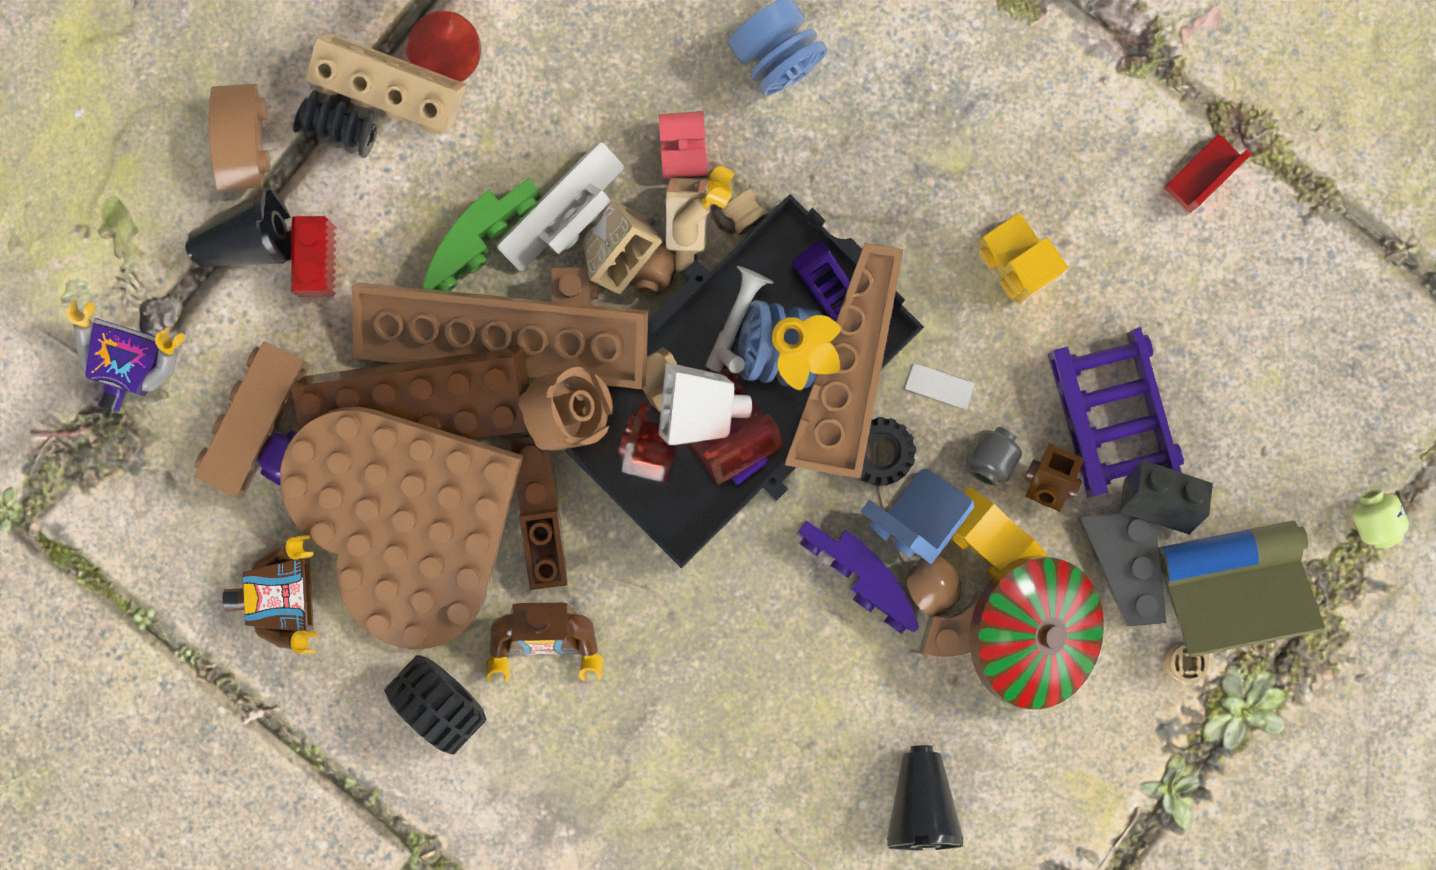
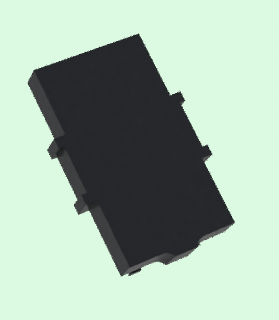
M791 194L768 214L710 273L695 260L684 271V277L687 282L648 319L647 356L663 347L671 352L677 365L721 374L734 383V395H749L751 397L752 411L750 417L731 418V420L737 424L765 455L767 464L736 485L716 460L712 461L698 442L668 445L659 435L661 411H658L650 404L643 389L607 386L613 405L612 414H609L606 426H609L607 433L595 443L564 450L681 569L761 490L774 503L788 490L782 482L797 467L785 465L786 459L814 384L813 382L810 387L797 390L791 386L781 385L778 382L777 375L771 382L763 383L759 379L754 381L743 380L740 373L731 372L725 364L720 373L705 366L741 288L742 276L737 266L754 271L774 282L773 284L767 283L756 292L751 302L755 300L765 301L768 305L778 303L784 308L785 314L793 306L817 309L823 316L828 317L791 261L818 241H822L849 281H851L862 248L851 237L840 239L831 235L823 227L826 220L813 207L808 212ZM831 269L829 272H827L819 279L814 281V283H818L834 271ZM839 282L838 284H836L835 286H833L831 289H829L828 291H826V292L823 293L822 295H823V296L827 295L828 293H830L831 291H833L835 288H837L838 286H840L842 283ZM897 291L895 293L881 371L924 328L902 305L905 299ZM845 295L831 304V308L833 309L843 302ZM742 323L731 348V351L737 356Z

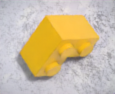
M1020 212L982 237L978 243L981 247L978 252L983 262L990 269L996 268L1003 278L1000 281L1002 289L1010 299L1017 298L1020 304L1058 279L1069 269L1049 238L1046 237L1040 241Z

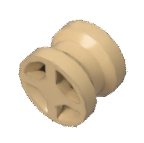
M752 189L743 192L722 209L724 215L732 218L735 222V230L738 235L751 230L769 214L765 207L758 205L756 194Z

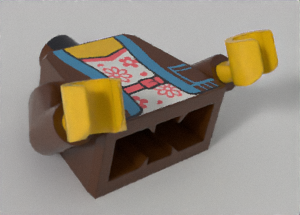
M302 535L289 538L286 543L272 547L254 560L251 570L243 572V588L224 589L222 600L223 608L226 612L244 610L245 625L253 626L257 636L279 648L291 649L297 654H315L316 650H310L308 647L309 637L318 636L317 632L312 631L314 630L310 559H303L312 557L313 551L305 552L303 550V541L310 539V536Z
M564 602L512 604L510 614L497 618L491 626L489 651L491 656L486 661L487 681L491 682V675L496 672L504 674V682L509 680V660L506 657L507 655L549 654L582 655L579 671L580 679L586 681L587 671H594L598 675V680H600L604 659L599 654H596L598 647L592 621L588 617L578 614L568 603Z

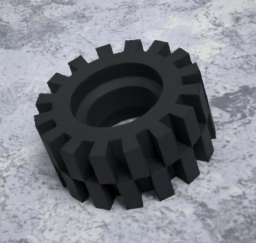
M877 417L871 420L867 446L875 438H887L894 444L896 454L891 464L876 466L868 459L866 447L861 481L870 483L873 486H887L899 481L909 473L910 468L915 462L916 446H914L912 434H909L905 425L897 423L892 418Z

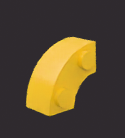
M969 486L964 494L974 501V508L950 541L962 551L968 547L989 565L990 568L986 572L992 578L1005 566L1018 559L1038 555L1049 556L1034 538L1011 521L993 502Z

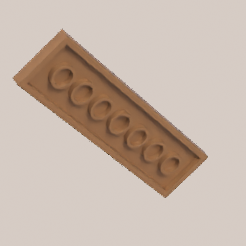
M359 282L352 285V359L404 363L523 347L527 374L531 378H538L542 375L573 367L585 368L584 371L590 374L598 375L607 386L642 389L646 386L648 311Z

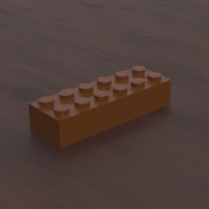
M523 347L308 375L290 386L299 429H302L310 421L330 410L343 407H363L468 439L528 431L524 423L523 412L519 408V398L530 385Z

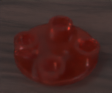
M435 11L425 15L414 25L408 38L406 54L411 64L462 82L471 76L479 64L481 41L475 27L462 15L451 11Z

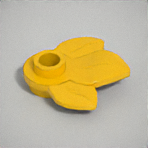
M815 315L804 321L788 317L776 324L772 332V342L776 350L780 352L777 367L780 375L790 386L797 390H802L807 382L809 372L826 375L840 371L838 353L830 343L841 330L840 325L823 315ZM789 329H794L799 334V340L793 345L787 344L784 340V333Z

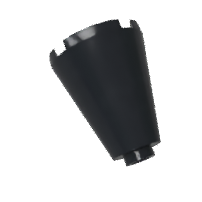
M259 191L191 231L185 244L187 255L192 262H196L200 267L283 264L291 260L292 230L288 231L285 219L291 217L282 199L275 191Z
M931 745L911 746L910 752L903 754L887 834V846L889 849L923 851V848L947 850L963 847L964 837L941 753L933 752V746Z

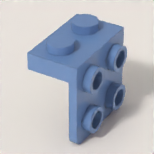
M922 469L889 513L871 500H868L860 512L872 521L868 528L884 540H887L891 535L896 539L893 546L906 556L912 558L916 553L932 565L973 510L974 501L930 470Z

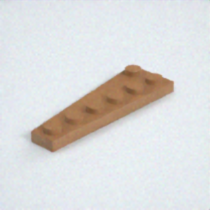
M864 243L836 320L841 330L830 341L838 353L840 371L834 374L816 375L785 465L861 479L903 249Z

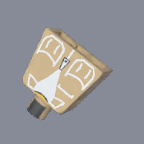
M612 202L605 207V211L584 236L583 246L589 279L615 293L621 294L662 243V240L642 215L618 202Z

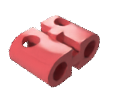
M703 111L659 114L663 180L670 178L708 177Z

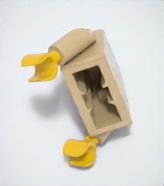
M725 166L716 167L708 179L670 178L666 192V249L675 250V267L678 269H687L695 260L698 261V251L705 250L707 215L711 212L709 206L713 203L723 209L732 196V188L728 185L735 174Z

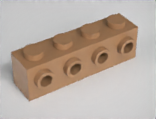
M265 341L262 342L260 347L256 346L250 353L246 363L249 370L243 381L238 380L232 388L229 400L232 403L226 414H221L217 418L212 428V434L215 436L209 448L204 447L201 450L194 465L197 468L194 475L195 478L237 498H243L259 468L257 459L270 437L277 433L293 402L290 386L306 376L311 364Z

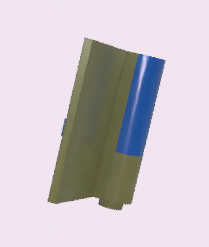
M1292 520L1159 547L1161 571L1189 658L1325 630L1322 616L1301 561L1304 549L1308 548V537L1303 526L1298 527L1297 523Z

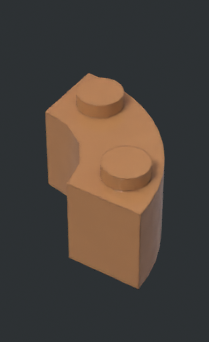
M257 84L211 87L209 100V140L217 191L262 188L265 172H270V156L268 150L263 149L262 136L263 120L268 118L267 103L265 98H259Z
M976 591L969 605L957 614L947 617L929 616L919 652L940 657H952L970 653V625L976 603L982 591Z

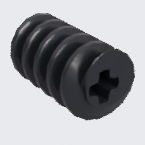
M314 89L309 97L303 100L296 113L293 124L294 133L303 130L305 137L312 138L316 135L317 140L321 143H327L330 140L334 148H341L344 145L348 153L352 154L358 150L359 156L366 158L374 146L378 132V126L374 123V111L370 110L362 119L360 118V106L356 105L348 114L346 113V101L341 100L337 107L333 108V98L331 95H327L323 102L319 103V92Z

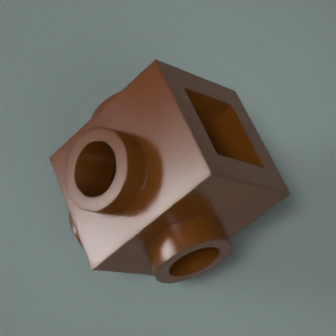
M1049 443L1040 462L1033 459L1024 478V480L1031 482L1025 497L1060 512L1066 499L1074 501L1080 489L1082 480L1078 479L1077 476L1084 458Z

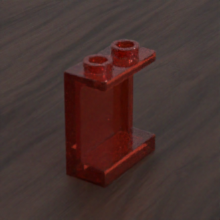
M728 367L717 373L727 377L734 383V395H747L740 386L736 373L731 372ZM753 401L749 418H731L730 432L727 437L687 443L718 485L784 446L776 422L769 414L764 416Z

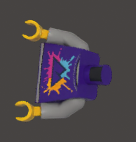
M74 300L67 308L66 315L69 321L74 324L75 343L81 368L85 371L87 379L104 384L97 406L119 412L126 391L145 396L149 391H154L173 375L178 355L177 347L185 341L183 333H179L171 340L168 335L169 326L157 333L156 336L98 318H95L94 322H92L89 318L95 312V305L92 302H88L84 306V313H82L77 308V300Z

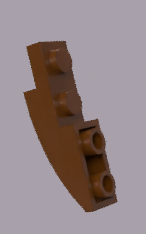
M531 435L511 437V452L523 455L516 487L530 590L566 586L568 581L551 450L538 448Z

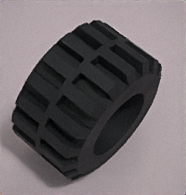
M416 655L384 689L389 703L407 724L434 747L452 755H455L487 720L480 704L455 678L437 663L421 655Z

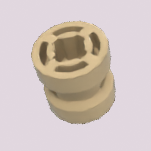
M1179 643L1167 649L1164 654L1163 665L1167 674L1173 679L1191 683L1205 676L1208 671L1209 660L1207 654L1189 658L1185 643Z

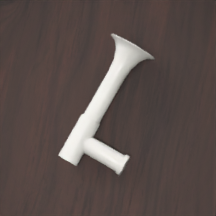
M737 266V268L741 271L742 282L738 297L705 365L707 368L719 373L722 371L724 364L733 373H739L744 369L745 361L743 358L731 351L736 339L735 336L756 292L765 284L774 283L770 279L740 266Z

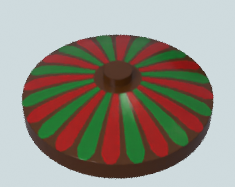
M1040 555L1024 557L1008 564L989 581L982 591L972 615L969 643L975 671L990 693L1008 704L1024 709L1038 710L1060 704L1080 689L1094 669L1103 642V610L1094 585L1085 573L1075 565L1065 560Z

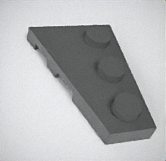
M1124 513L1077 517L1092 546V552L1102 568L1108 582L1107 585L1125 625L1140 626L1167 623L1156 524Z

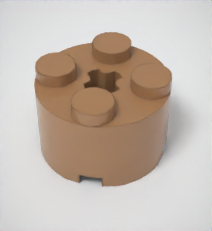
M573 367L536 378L528 386L526 392L521 394L519 408L523 412L526 428L538 448L553 451L575 448L595 443L607 433L609 426H606L609 414H612L613 405L610 392L598 375L584 371L585 368Z

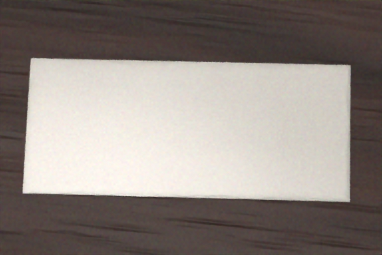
M913 363L905 390L967 410L975 383Z

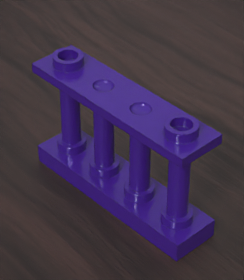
M1141 327L1126 333L1129 341L1128 344L1078 357L1076 354L1070 355L1068 346L1053 350L1048 354L1075 455L1084 458L1080 473L1087 498L1109 493L1107 485L1111 484V480L1128 476L1142 460L1182 473L1180 466L1184 464L1183 453L1179 444L1173 443L1150 357L1153 356L1152 343L1148 335H1143ZM1129 358L1134 359L1139 377L1138 380L1089 393L1085 390L1080 391L1077 376L1081 375V371ZM1140 394L1144 395L1149 416L1097 429L1095 426L1090 427L1087 412L1091 411V407ZM1154 430L1159 452L1111 465H1106L1105 462L1100 463L1097 449L1101 448L1102 443Z

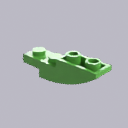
M529 178L500 200L489 189L458 218L446 234L432 259L423 284L424 289L452 291L458 285L456 279L467 271L470 274L475 273L488 262L486 257L491 252L483 240L487 237L493 240L500 236L508 228L506 224L517 214L523 217L537 204L536 200L541 197L538 189Z

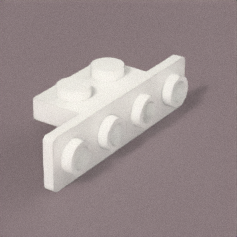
M597 142L496 243V248L519 271H523L547 246L557 254L562 250L571 248L579 239V233L588 224L596 222L605 211V207L611 202L603 190L624 169V165L604 143Z

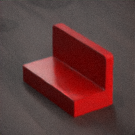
M1218 134L1164 188L1191 213L1221 186L1252 153L1246 149L1239 154Z

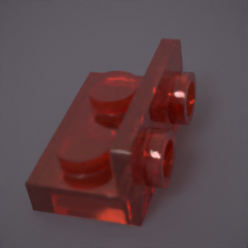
M641 402L637 414L630 413L626 431L622 435L618 452L619 456L625 457L622 472L667 483L678 444L668 445L659 435L660 422L652 423L645 421L648 403Z

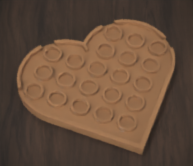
M343 407L330 410L316 417L293 437L282 460L280 471L281 493L290 517L304 535H309L310 540L321 548L338 555L336 563L337 585L342 601L353 619L366 632L385 643L407 649H426L440 646L458 637L470 626L479 613L488 591L523 455L377 410L363 407Z

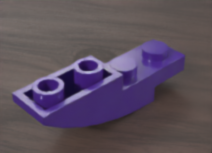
M806 520L796 533L803 538L799 544L817 557L821 551L833 559L830 566L845 577L849 578L852 573L858 576L850 587V590L856 593L852 600L869 612H872L875 607L887 615L884 622L899 633L903 634L906 629L915 633L919 626L913 609L904 591L878 556L848 530H844L839 539L835 541Z

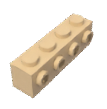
M329 32L316 38L305 81L315 84L316 89L322 93L329 95L342 94L350 97V102L363 108H372L374 106L384 110L385 115L391 119L414 121L420 124L419 127L422 130L432 134L445 133L455 126L467 85Z

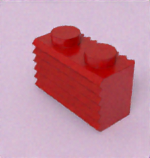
M326 216L292 217L291 292L298 297H333L336 294L333 291L336 287L333 283L336 280L333 276L336 272L333 268L336 265L333 261L336 256L333 253L337 249L333 246L336 243L333 238L337 235L334 232L337 227Z

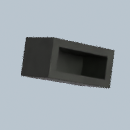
M1142 460L1124 479L1119 512L1190 535L1210 514L1213 483Z

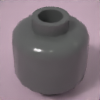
M996 427L995 431H980L966 456V462L970 466L969 473L976 479L995 486L997 482L1008 481L1022 456L1021 448L1015 443L1017 437L1012 432L1001 427Z

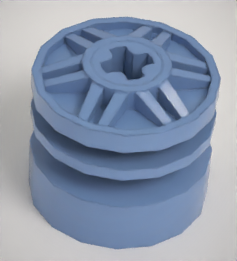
M777 0L766 6L744 22L728 40V46L741 64H749L760 60L750 72V77L753 81L762 80L759 84V90L764 96H770L796 84L813 70L814 66L823 59L828 51L823 41L813 43L817 38V33L814 29H808L796 34L805 22V16L794 0Z
M755 300L751 302L742 323L738 346V356L745 361L744 369L739 372L743 380L754 381L759 379L763 383H769L777 375L778 382L781 385L790 386L780 375L777 367L780 352L776 350L772 342L773 329L779 321L785 318L794 317L804 321L812 316L822 315L821 312L817 309L793 306L785 314L784 308L778 303L768 305L765 301ZM789 329L784 333V340L787 344L793 345L799 340V334L796 330ZM809 372L807 382L803 388L810 387L817 374Z

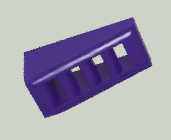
M818 241L795 257L791 263L828 317L836 322L843 302L833 309L830 305L846 295L850 281L822 241ZM831 269L834 271L818 283H814V281H816L821 276L829 272ZM839 282L842 283L840 286H838L837 288H835L833 291H831V292L828 293L827 295H825V296L822 295L823 293H825L826 291H828L829 289H831L833 286H835V285L838 284Z

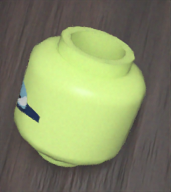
M1372 490L1362 494L1359 497L1360 502L1354 506L1351 512L1362 541L1366 544L1374 545L1378 549L1391 547L1401 542L1404 538L1403 534L1409 527V522L1399 498L1390 493L1382 494L1381 490Z

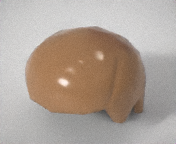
M938 556L932 565L921 558L911 566L915 571L907 578V587L912 599L920 610L929 616H939L957 604L961 594V580L952 564Z

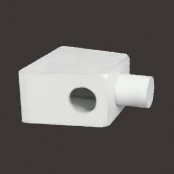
M666 363L659 435L668 445L725 438L730 432L731 418L750 417L752 411L751 397L749 395H734V383L721 374Z

